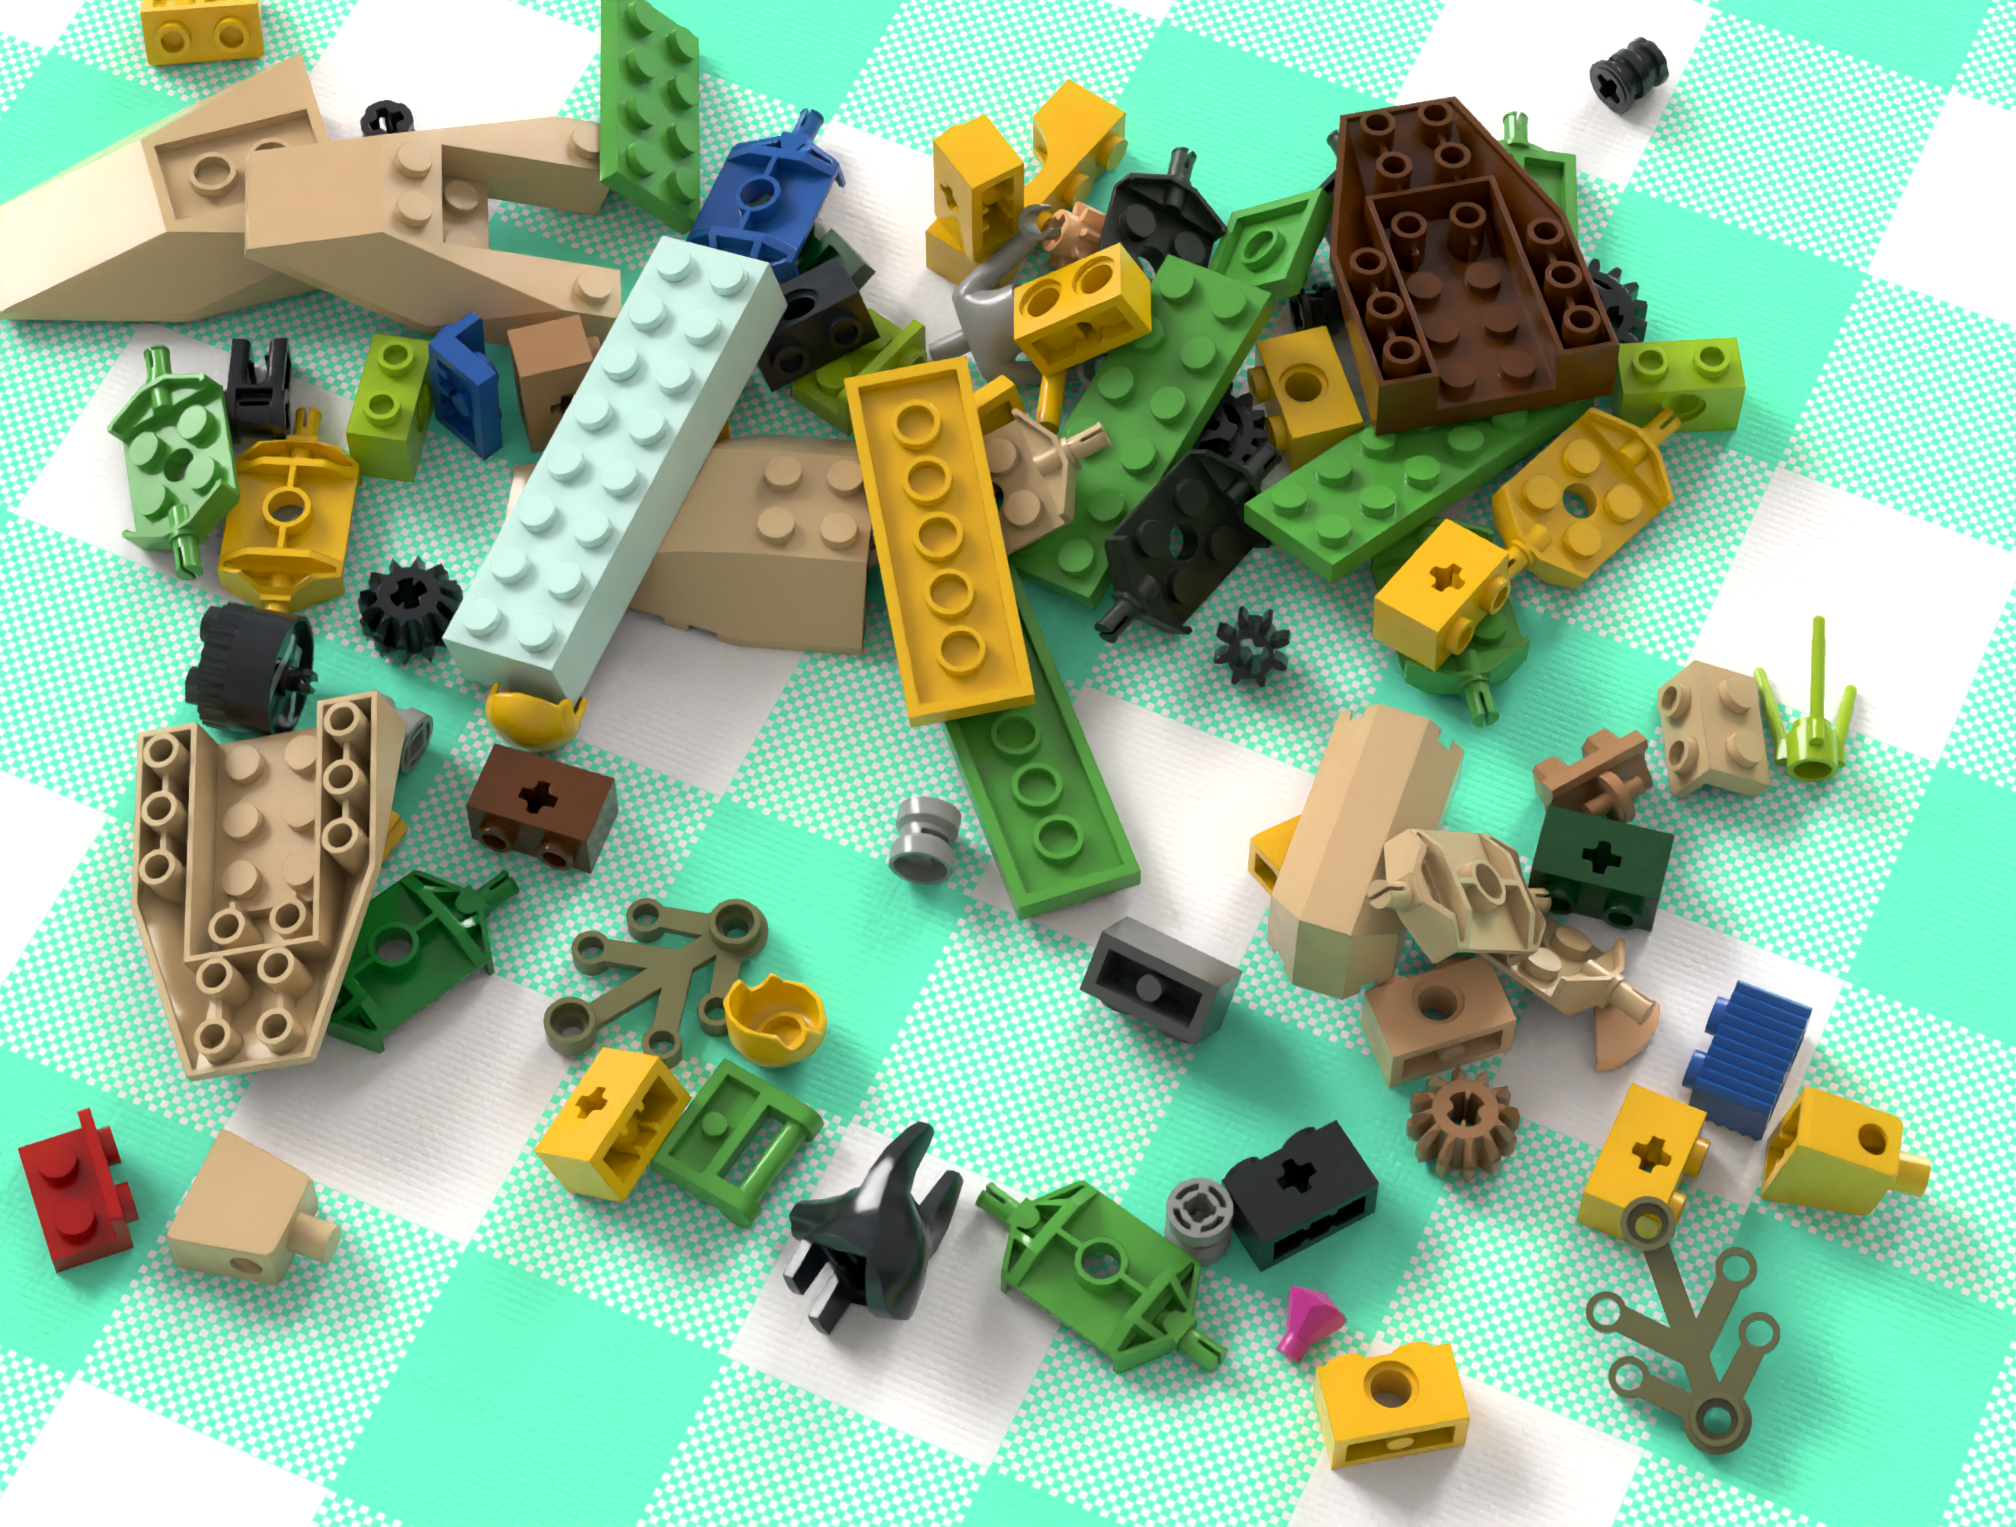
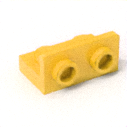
M142 0L140 15L148 64L156 66L262 57L265 49L261 24L263 0Z

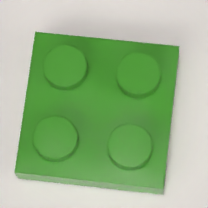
M1318 188L1232 212L1226 225L1228 231L1221 237L1208 269L1272 293L1275 300L1287 299L1300 294L1307 281V274L1319 244L1325 237L1326 227L1333 213L1334 200L1323 188Z

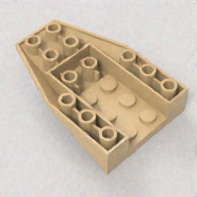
M298 53L144 127L0 205V320L191 322L318 290L319 288L245 257V171L248 152L329 142L302 54Z
M378 690L317 701V727L223 744H217L197 722L138 733L131 908L185 1076L191 1082L316 1061L380 873L407 726L406 722Z

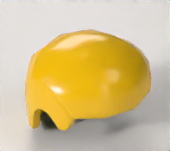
M500 682L493 684L485 705L486 718L493 730L511 746L530 753L558 751L577 736L588 704L587 698L579 697L573 709V702L566 698L556 705L537 697L505 689L503 692L498 693Z
M774 973L768 974L761 984L754 987H747L742 980L738 979L733 983L723 1001L730 1042L733 1048L746 1061L763 1068L789 1066L813 1055L824 1040L827 1031V1016L822 998L804 983L781 980Z

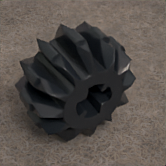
M418 555L411 567L402 568L392 558L389 566L390 573L386 575L371 572L370 579L368 580L369 589L360 591L358 606L361 614L359 621L362 634L366 636L367 641H374L375 650L379 652L381 658L397 651L398 659L404 665L407 664L413 654L422 653L423 657L432 662L435 655V646L447 648L442 637L463 600L462 589L457 584V580H449L448 571L444 569L442 563L426 570L425 562Z

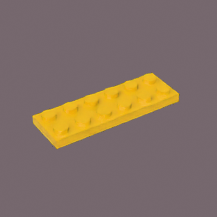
M966 355L844 378L910 727L913 728L1036 704Z

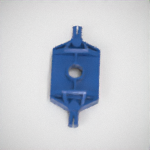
M804 108L800 112L792 133L783 131L781 136L738 143L733 146L686 242L768 262L779 285L799 276L800 274L795 262L834 181L837 182L839 187L844 188L846 185L839 162L813 144L820 127L824 123L823 115L814 109H811L809 113L808 108ZM764 195L773 196L770 201L756 207L747 206L748 203L758 201Z

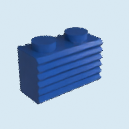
M1738 980L1730 1000L1718 996L1713 1005L1704 1033L1714 1036L1708 1052L1705 1053L1695 1049L1688 1064L1682 1086L1692 1090L1689 1106L1707 1112L1705 1121H1712L1716 1126H1725L1729 1131H1738L1742 1136L1749 1135L1754 1141L1762 1140L1805 1037L1813 1008Z

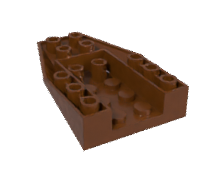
M1453 96L1340 115L1329 263L1375 436L1613 395L1620 344L1565 212L1460 100Z

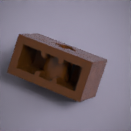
M496 743L493 745L466 805L471 837L478 840L488 849L501 853H507L512 850L536 857L553 869L566 871L573 868L590 874L595 867L619 812L615 778Z

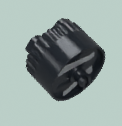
M228 602L222 608L210 606L203 615L200 625V639L204 643V647L201 651L198 667L192 666L185 680V702L198 706L199 719L202 720V724L206 725V727L255 737L293 731L301 716L307 695L314 694L316 691L310 683L318 682L317 673L312 671L314 636L310 621L304 616Z

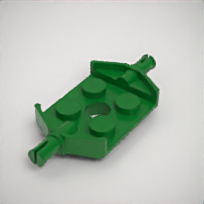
M413 870L370 900L326 1033L331 1037L380 1054L385 1051L382 1039L384 1036L483 966H485V971L489 976L495 973L485 919L490 916V912L520 892L513 877H509V873L506 870H502L500 874L475 891L470 885L463 888L423 871ZM391 940H403L412 946L410 953L398 961L384 960L377 955L379 948Z

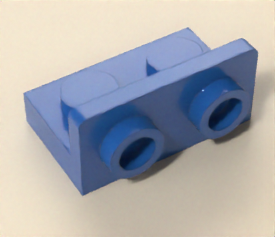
M470 312L457 323L444 326L435 335L434 339L428 343L434 413L437 421L485 461L503 447L500 420L502 413L499 407L498 394L499 375L494 364L485 355L483 320L474 312Z

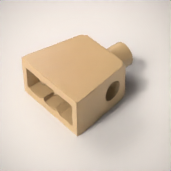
M221 1128L166 1234V1239L175 1266L274 1285L284 1279L296 1253L325 1264L329 1263L340 1241L341 1226L315 1217L319 1203L313 1180L306 1173L238 1135Z

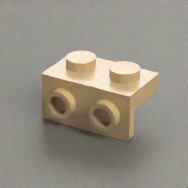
M1694 660L1658 689V711L1660 713L1665 748V764L1672 796L1684 799L1705 783L1756 798L1771 786L1756 679L1754 677Z

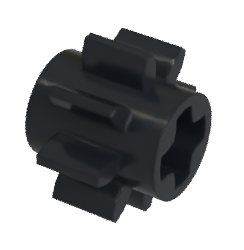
M1241 606L1239 608L1238 621L1233 627L1227 623L1220 622L1218 624L1216 636L1229 645L1220 646L1216 649L1213 660L1214 664L1228 662L1229 667L1233 671L1232 684L1236 685L1242 678L1255 679L1256 683L1262 688L1265 687L1267 673L1272 667L1278 671H1286L1289 658L1276 649L1283 648L1290 643L1291 632L1284 629L1276 631L1272 624L1273 610H1267L1263 616L1249 615L1248 610ZM1244 639H1252L1255 647H1263L1262 653L1253 655L1249 646L1242 647V641Z

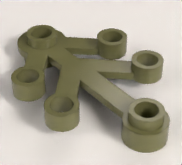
M650 898L639 899L629 906L626 918L628 932L633 939L641 943H652L659 940L664 933L696 939L679 950L608 939L603 933L598 931H585L579 934L574 939L571 950L574 966L582 974L589 976L599 975L609 967L640 971V973L590 1003L577 997H564L553 1002L547 1008L543 1018L545 1036L549 1046L554 1051L563 1055L576 1056L582 1054L595 1043L599 1029L660 993L653 1026L644 1034L642 1039L643 1054L659 1056L669 1069L675 1067L681 1061L683 1055L679 1030L693 973L714 960L716 961L710 993L705 995L698 1003V1022L701 1030L709 1036L722 1037L728 1035L725 1018L712 1020L706 1015L712 1009H724L723 1001L733 983L739 979L742 962L758 955L768 940V923L764 914L746 900H725L719 903L710 913L664 907L658 901ZM644 915H652L657 918V921L650 926H641L636 923V920ZM733 929H741L747 933V935L740 938H728L725 936L727 932ZM590 947H596L603 951L599 957L594 959H587L581 955L585 949ZM569 1027H577L583 1031V1033L575 1037H563L560 1035L563 1030ZM661 1041L669 1042L674 1046L673 1049L664 1054L656 1053L651 1048L654 1044Z
M1652 1196L1636 1198L1625 1207L1621 1215V1231L1625 1241L1633 1249L1644 1253L1670 1328L1626 1307L1623 1299L1610 1291L1599 1292L1590 1298L1586 1306V1317L1590 1326L1599 1333L1612 1334L1617 1332L1682 1364L1692 1392L1650 1375L1646 1364L1633 1356L1621 1357L1612 1364L1608 1374L1610 1386L1620 1397L1626 1399L1640 1397L1682 1418L1686 1436L1702 1452L1711 1455L1729 1454L1740 1448L1750 1434L1752 1415L1750 1408L1744 1400V1396L1764 1355L1773 1351L1780 1340L1779 1325L1771 1315L1764 1312H1755L1747 1315L1739 1326L1741 1345L1719 1384L1709 1356L1740 1291L1749 1287L1756 1278L1757 1264L1755 1258L1749 1251L1740 1247L1726 1249L1719 1255L1715 1266L1717 1277L1696 1318L1669 1244L1674 1238L1676 1231L1673 1211L1668 1204L1659 1198ZM1645 1214H1653L1662 1222L1660 1233L1651 1239L1641 1237L1635 1230L1637 1220ZM1739 1256L1748 1262L1750 1266L1749 1274L1743 1280L1732 1281L1724 1275L1723 1265L1730 1257ZM1610 1300L1619 1306L1620 1315L1615 1323L1602 1325L1595 1320L1593 1315L1594 1308L1601 1301ZM1755 1321H1764L1773 1330L1771 1341L1764 1346H1755L1746 1337L1748 1326ZM1625 1365H1634L1643 1374L1642 1383L1634 1390L1622 1389L1616 1382L1618 1370ZM1713 1408H1722L1731 1417L1730 1427L1721 1434L1711 1433L1704 1425L1706 1413Z

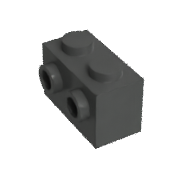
M1126 916L1102 931L1079 990L1099 999L1102 1004L1111 1010L1126 1015H1133L1157 1027L1160 1032L1171 1039L1197 1046L1221 1028L1243 971Z

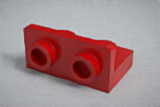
M90 1107L77 1111L82 1128L18 1148L56 1273L134 1248L127 1224L140 1220L128 1181L115 1185L109 1167L122 1163L111 1127L108 1125L97 1129Z

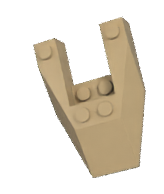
M555 116L384 134L250 151L247 154L245 171V257L419 332L436 335L444 326L451 323L455 324L470 312H474L483 320L484 343L509 347L508 330L579 314L586 338L597 336L600 346H602L622 309L620 270L489 249L488 198L597 216L610 189L600 182V123Z

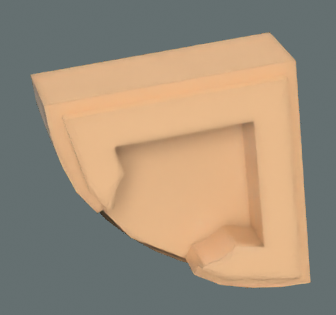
M1611 1003L1603 1009L1594 1006L1592 1014L1595 1072L1613 1070L1624 1066L1629 1059L1636 1056L1651 1042L1659 1021L1660 1003L1656 1004L1652 1014L1642 1025H1639L1637 1021Z

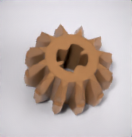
M1459 1065L1452 1071L1450 1082L1433 1073L1426 1082L1425 1092H1416L1411 1098L1409 1111L1412 1116L1407 1120L1406 1135L1408 1140L1417 1142L1415 1156L1418 1159V1163L1437 1159L1436 1173L1440 1179L1447 1175L1451 1168L1460 1169L1461 1176L1468 1184L1474 1178L1476 1166L1493 1176L1495 1171L1500 1168L1501 1157H1510L1515 1151L1517 1137L1514 1132L1519 1128L1520 1113L1518 1108L1509 1106L1511 1093L1508 1090V1085L1488 1089L1490 1077L1486 1070L1480 1073L1475 1081L1467 1080L1465 1073Z

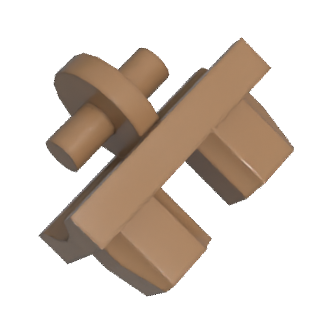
M1604 728L1587 737L1581 747L1583 759L1568 766L1560 758L1552 756L1534 766L1532 773L1535 792L1544 803L1545 813L1547 806L1551 805L1597 817L1606 815L1610 820L1629 823L1635 818L1633 799L1653 787L1652 777L1645 760L1648 742L1637 730L1620 738Z

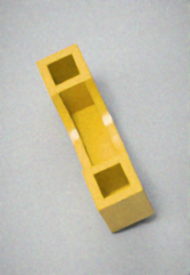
M1070 79L1033 116V154L1043 168L1030 183L1024 186V209L1033 204H1050L1052 206L1050 209L1042 211L1037 217V227L1041 232L1045 230L1048 221L1056 211L1060 209L1068 211L1074 207L1077 201L1083 203L1091 191L1092 184L1105 170L1111 171L1118 166L1128 146V141L1125 139L1126 112ZM938 218L925 231L926 267L956 286H959L973 270L996 253L994 252L972 263ZM1039 241L1035 246L1042 247V241ZM1022 260L1004 278L988 290H994L999 285L1006 286L1017 274Z

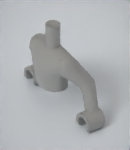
M1033 204L1023 209L1018 222L1020 231L994 255L973 270L955 289L952 301L962 329L929 344V353L933 361L959 357L971 351L983 378L989 382L1003 374L1015 385H1041L1042 373L1032 361H1016L1017 355L1022 350L1014 341V288L1021 286V284L1017 282L1003 288L988 289L1004 278L1039 241L1052 240L1060 234V227L1049 228L1043 232L1037 227L1038 215L1042 211L1050 209L1052 207L1050 204ZM1109 351L1068 368L1066 383L1081 381L1088 387L1096 374L1094 369L1095 363L1099 358L1107 356Z

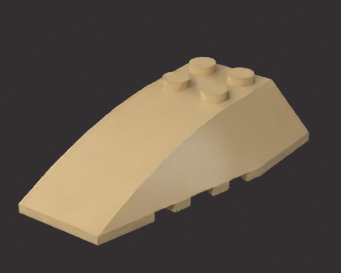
M773 434L716 440L625 613L629 614L631 608L662 617L664 625L684 631H689L690 626L716 633L718 641L740 647L862 656L869 604L867 576L873 529L856 441ZM537 463L514 466L506 520Z

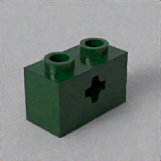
M1548 805L1531 868L1528 888L1539 887L1548 891L1549 894L1542 898L1551 897V907L1549 909L1551 913L1560 915L1574 913L1603 920L1611 927L1621 930L1637 928L1652 932L1675 835Z

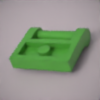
M724 1058L675 1123L650 1161L651 1170L716 1207L732 1223L742 1228H750L762 1211L759 1203L803 1142H812L823 1128L824 1121L808 1105ZM769 1116L782 1123V1128L739 1187L724 1180Z

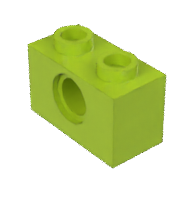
M373 334L346 429L350 457L359 463L361 476L414 483L434 410L428 343L431 341Z
M1737 337L1620 344L1613 395H1609L1612 416L1643 428L1659 414L1661 409L1668 408L1674 414L1659 427L1661 430L1677 416L1681 421V428L1674 433L1737 430L1746 389Z

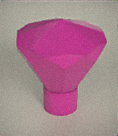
M1291 1286L1287 1296V1332L1276 1350L1299 1364L1310 1345L1341 1329L1347 1323V1318L1327 1293Z

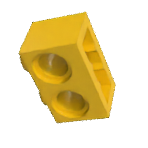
M1120 243L1014 288V341L1045 378L1152 333L1150 280Z

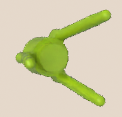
M1821 615L1813 618L1810 716L1794 721L1792 730L1787 735L1765 670L1758 667L1753 672L1758 688L1757 691L1774 741V762L1776 765H1787V773L1792 778L1806 782L1828 780L1837 774L1838 768L1845 766V744L1857 694V688L1854 685L1846 686L1834 730L1831 729L1830 721L1824 718L1826 621Z

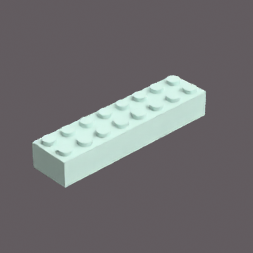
M661 236L442 637L465 678L492 686L495 682H500L499 688L537 697L556 705L566 698L573 702L574 709L788 306L770 263Z

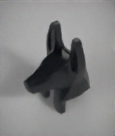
M918 1121L905 1129L884 1149L870 1168L860 1187L853 1188L842 1195L825 1199L801 1200L794 1205L790 1212L791 1233L800 1243L782 1274L788 1288L794 1294L804 1295L826 1263L833 1270V1274L825 1283L808 1314L811 1324L820 1333L830 1335L851 1303L868 1307L873 1315L880 1318L908 1320L913 1316L926 1281L928 1261L937 1251L949 1228L964 1182L959 1172L947 1170L919 1205L912 1196L911 1189L916 1171L935 1133L930 1124Z

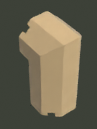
M1383 704L1367 706L1363 717L1352 719L1353 710L1339 713L1270 900L1266 941L1274 954L1277 950L1284 963L1283 970L1291 984L1340 1000L1358 994L1360 986L1376 980L1375 986L1392 979L1408 935V929L1399 919L1396 910L1393 908L1377 909L1372 907L1369 902L1376 898L1368 899L1367 890L1373 881L1378 879L1386 880L1384 843L1407 829L1442 830L1460 779L1464 750L1454 740L1450 750L1438 741L1442 729L1431 719Z

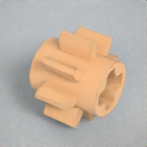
M1079 201L1075 203L1072 213L1064 209L1056 211L1048 221L1045 230L1060 227V234L1055 239L1042 241L1043 249L1052 253L1047 262L1048 265L1060 269L1097 253L1106 215Z

